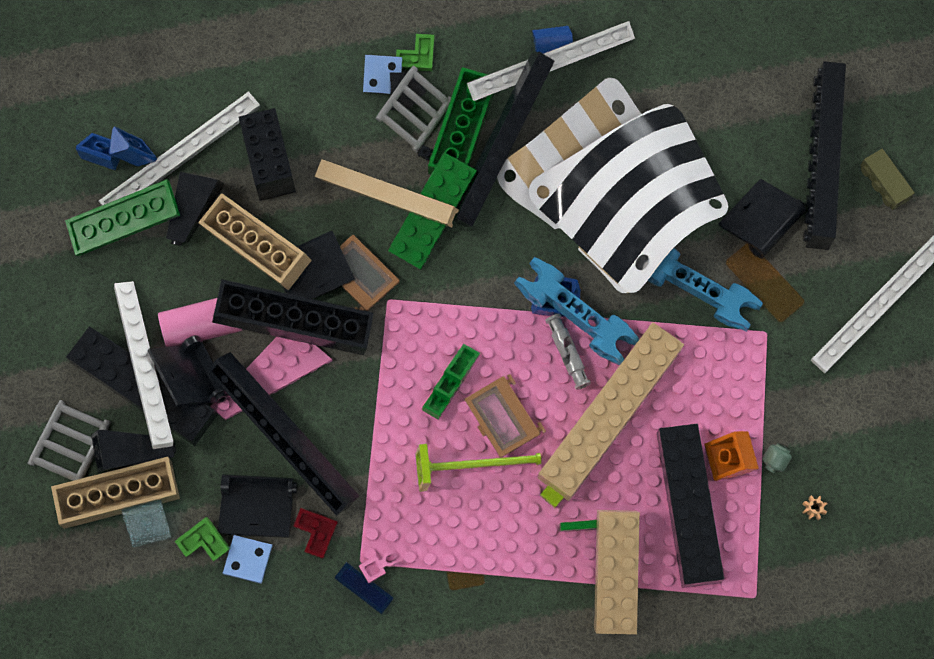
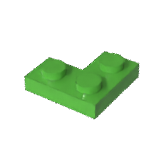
M416 34L415 50H397L396 57H402V70H410L412 66H415L418 71H432L434 35Z
M205 517L175 541L185 557H189L200 547H203L210 558L216 561L231 549L208 517Z

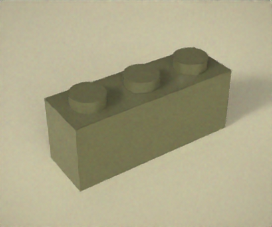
M883 148L865 158L860 165L864 176L869 177L874 190L880 192L884 204L888 207L890 206L892 210L911 200L915 194Z

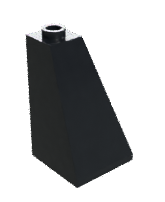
M180 172L175 193V201L180 216L170 220L166 239L171 240V244L182 246V243H189L200 225L198 222L209 210L223 188V182L213 178Z
M97 430L91 434L98 473L113 471L164 457L172 459L174 454H176L174 442L171 447L153 449L150 435L109 430Z

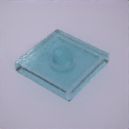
M161 500L122 509V515L132 547L171 538L170 528Z

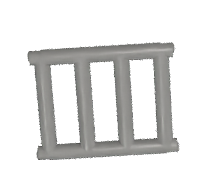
M412 66L380 110L376 120L379 122L383 121L412 145L414 152H418L446 113L451 97L448 96L447 98L419 74L415 66ZM412 78L443 103L438 111L407 86ZM402 92L433 117L428 126L397 101ZM392 107L423 132L418 140L387 116Z
M59 400L27 464L32 466L36 464L74 481L84 478L95 457L91 437L57 423L61 413L63 412L100 428L99 430H108L111 422L109 420L101 421L65 405L64 401ZM52 430L90 445L91 447L87 455L84 456L48 440ZM46 447L82 463L78 473L76 474L39 458L43 448Z

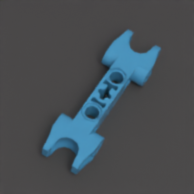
M675 248L668 253L648 279L650 283L659 287L663 285L665 280L671 282L717 308L714 317L718 321L746 332L751 324L740 315L739 309L750 307L754 310H760L763 304L748 289L739 284L733 283L728 290L693 269L679 263L677 260L680 257V253ZM676 273L684 274L685 278H678ZM698 282L700 285L695 287L694 285ZM709 292H716L718 297H712Z
M534 257L529 264L538 274V281L530 282L518 277L514 282L516 287L527 300L537 307L541 308L546 302L549 303L558 312L594 338L589 346L595 353L620 365L624 358L616 349V341L623 340L635 345L639 341L638 336L618 316L611 315L608 320L600 316V314L560 284L564 280V275L558 269ZM558 296H562L565 299V303L560 302ZM575 309L579 310L578 314L574 312ZM588 320H593L596 326H590Z

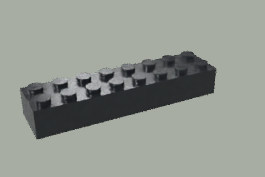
M221 279L212 323L364 356L368 346L374 313Z
M89 326L66 358L72 365L144 412L130 353ZM156 371L170 430L195 447L217 417L216 411L205 403L176 406L159 372Z
M698 424L659 428L657 440L681 587L687 588L722 583L724 581V574Z

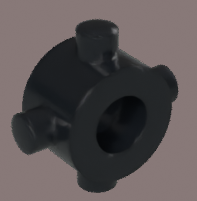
M422 145L420 153H417L418 157L421 156L426 161L430 160L433 149Z

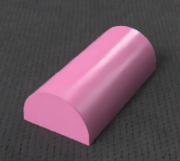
M217 298L158 313L166 347L181 346L191 336H199L204 341L239 332L242 329L212 323Z

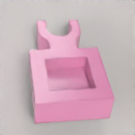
M391 552L385 554L381 560L374 556L359 565L368 584L385 575V567L396 565V561L392 563L386 561V558L391 556Z

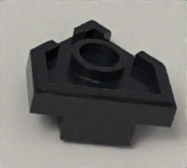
M407 72L389 73L390 96ZM414 78L407 85L419 97H422L427 92ZM403 92L397 99L408 110L415 104Z

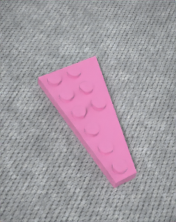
M276 337L246 370L271 395L296 382L301 377L316 371L321 366L332 362V359L316 345ZM229 395L224 402H214L210 406L224 420L242 412V409Z

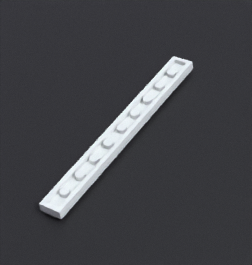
M628 21L544 54L555 61L550 70L553 71L635 39ZM528 60L468 82L467 85L473 101L516 85Z
M248 91L159 156L156 162L148 164L100 199V204H107L160 182L240 123L239 116L252 114L260 108V104Z
M934 235L811 359L820 370L826 373L934 263Z
M134 282L115 283L116 299L152 448L173 446V438L154 362L147 351L150 346Z

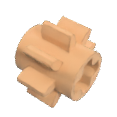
M811 495L809 502H803L806 509L802 513H807L809 520L812 517L820 520V514L825 515L827 513L824 510V506L827 503L821 501V496L814 499ZM811 506H818L819 509L817 511L815 509L812 510Z

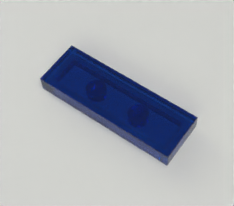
M347 562L334 577L335 580L381 615L394 600L391 595L375 583L371 582L368 584L364 575Z

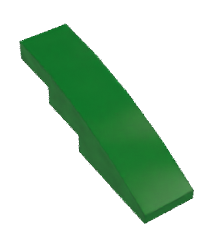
M465 344L462 345L445 369L432 394L423 405L422 411L439 420L479 357V352Z

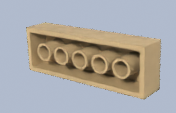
M222 193L198 222L205 230L287 290L291 288L312 261L303 251Z
M169 457L51 486L58 523L63 529L180 499L172 461Z
M597 510L594 630L596 634H637L640 512L635 510Z

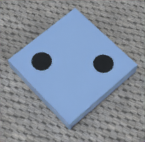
M365 55L363 92L390 94L389 73L402 72V57Z
M234 535L223 574L262 584L272 544Z

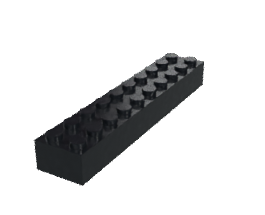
M824 61L821 68L817 69V76H814L813 87H816V92H813L812 103L815 104V108L811 112V120H814V124L810 128V137H813V141L809 145V154L812 157L808 162L807 168L808 172L811 173L806 184V188L809 189V195L806 196L805 206H808V213H805L804 224H807V230H804L803 234L806 248L829 250L836 238L845 63Z

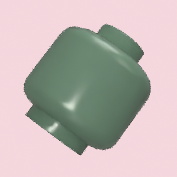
M780 443L770 445L762 458L766 464L765 468L773 473L784 471L792 459L791 450Z

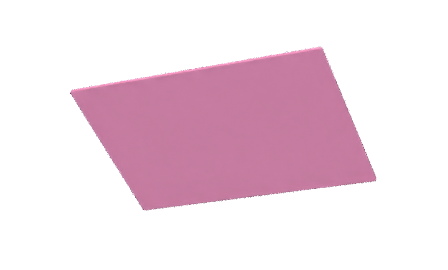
M392 299L387 301L360 554L361 563L374 556L381 560L385 554L391 552V556L387 557L386 561L388 563L396 561V565L392 567L595 584L596 530L560 532L559 524L562 522L597 520V510H635L640 512L638 588L742 598L756 597L767 354L766 332L747 330L746 332L741 329L654 322L684 344L682 351L572 499L567 501L563 498L553 508L540 496L547 485L537 479L538 474L620 365L595 353L589 346L594 338L566 317H562V323L568 329L585 367L584 372L588 380L591 381L589 386L576 390L574 380L568 374L551 336L553 333L549 324L545 321L550 316L532 314L531 311ZM622 319L639 339L652 324V322ZM588 320L590 326H596L593 320ZM617 340L615 343L616 349L623 355L624 359L635 346L623 340ZM465 344L479 352L480 355L438 420L422 411V407L443 376L445 369L462 345ZM511 374L516 382L514 386L512 383L510 384L514 393L536 428L539 427L537 423L541 422L546 432L543 433L541 431L539 436L502 458L530 456L540 453L541 465L529 463L432 471L430 473L431 484L428 490L419 492L415 456L419 444H427L428 457L431 463L500 458L488 437H483L477 428L479 423L464 399L502 376L508 380L507 375ZM495 394L478 403L503 444L520 435ZM698 424L724 581L719 584L682 588L657 432L659 428ZM734 431H748L759 469L741 476L714 481L704 444Z

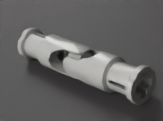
M561 314L552 315L545 320L553 333L551 336L568 374L574 380L575 389H583L589 386L591 381L588 380L584 372L585 367L569 331L562 323Z

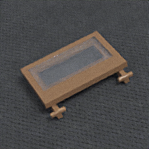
M354 235L340 246L355 278L354 281L342 285V287L362 306L359 310L368 311L392 290L400 280Z
M511 374L507 375L508 380L502 376L464 399L479 423L477 428L483 437H488L500 458L540 435L541 431L543 433L546 432L541 422L537 423L539 427L536 428L514 393L510 384L512 383L514 386L516 382Z

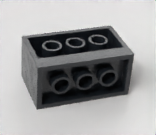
M273 108L239 116L259 200L262 201L295 193V185L276 109Z

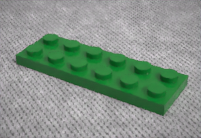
M444 152L420 194L457 208L477 170ZM409 213L388 251L421 270L446 225Z
M166 179L67 219L65 222L76 256H81L176 218L180 214L170 182Z

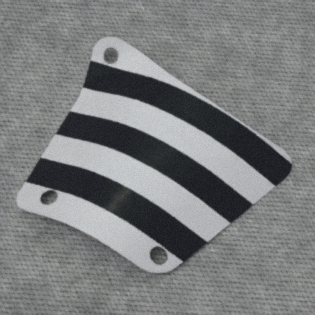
M663 104L613 129L573 156L537 176L529 187L531 202L629 293L637 292L644 286L663 259L682 239L698 227L724 216L728 210V202L682 112L670 104ZM539 186H545L549 189V196L543 199L537 195ZM709 200H719L722 207L720 209L710 206ZM641 255H647L649 257L648 266L643 270H638L636 268V260Z

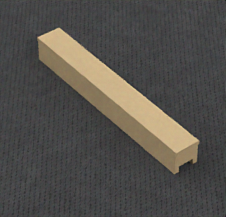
M321 159L315 177L324 182L451 228L454 216L459 211L452 205Z

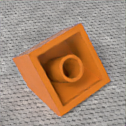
M734 431L704 444L714 481L741 476L759 469L748 431Z

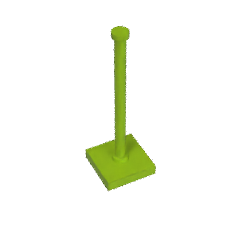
M419 444L415 453L419 492L428 490L431 484L430 473L432 471L529 463L541 465L540 453L530 456L431 463L429 461L427 444Z

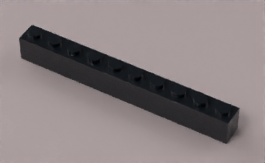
M536 52L530 55L474 167L477 173L457 206L459 211L453 221L464 227H473L555 62L545 54Z
M231 352L217 358L207 370L209 374L336 516L349 508L359 497L357 492Z

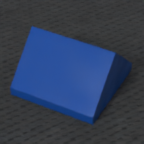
M569 26L532 30L536 52L544 54L573 42Z
M114 126L111 136L110 155L135 166L156 162V156L142 139Z
M91 133L76 146L81 159L106 168L116 170L120 161L119 158L109 154L111 139Z

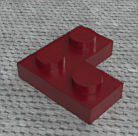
M300 508L293 527L311 534L304 552L324 559L338 522Z

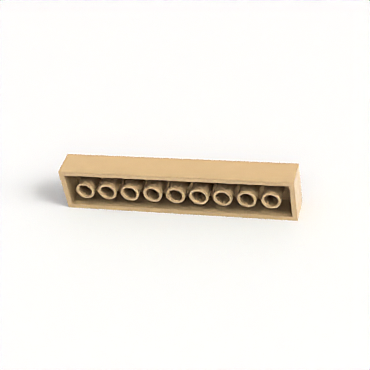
M652 322L539 472L537 479L550 486L567 501H570L680 354L684 344Z

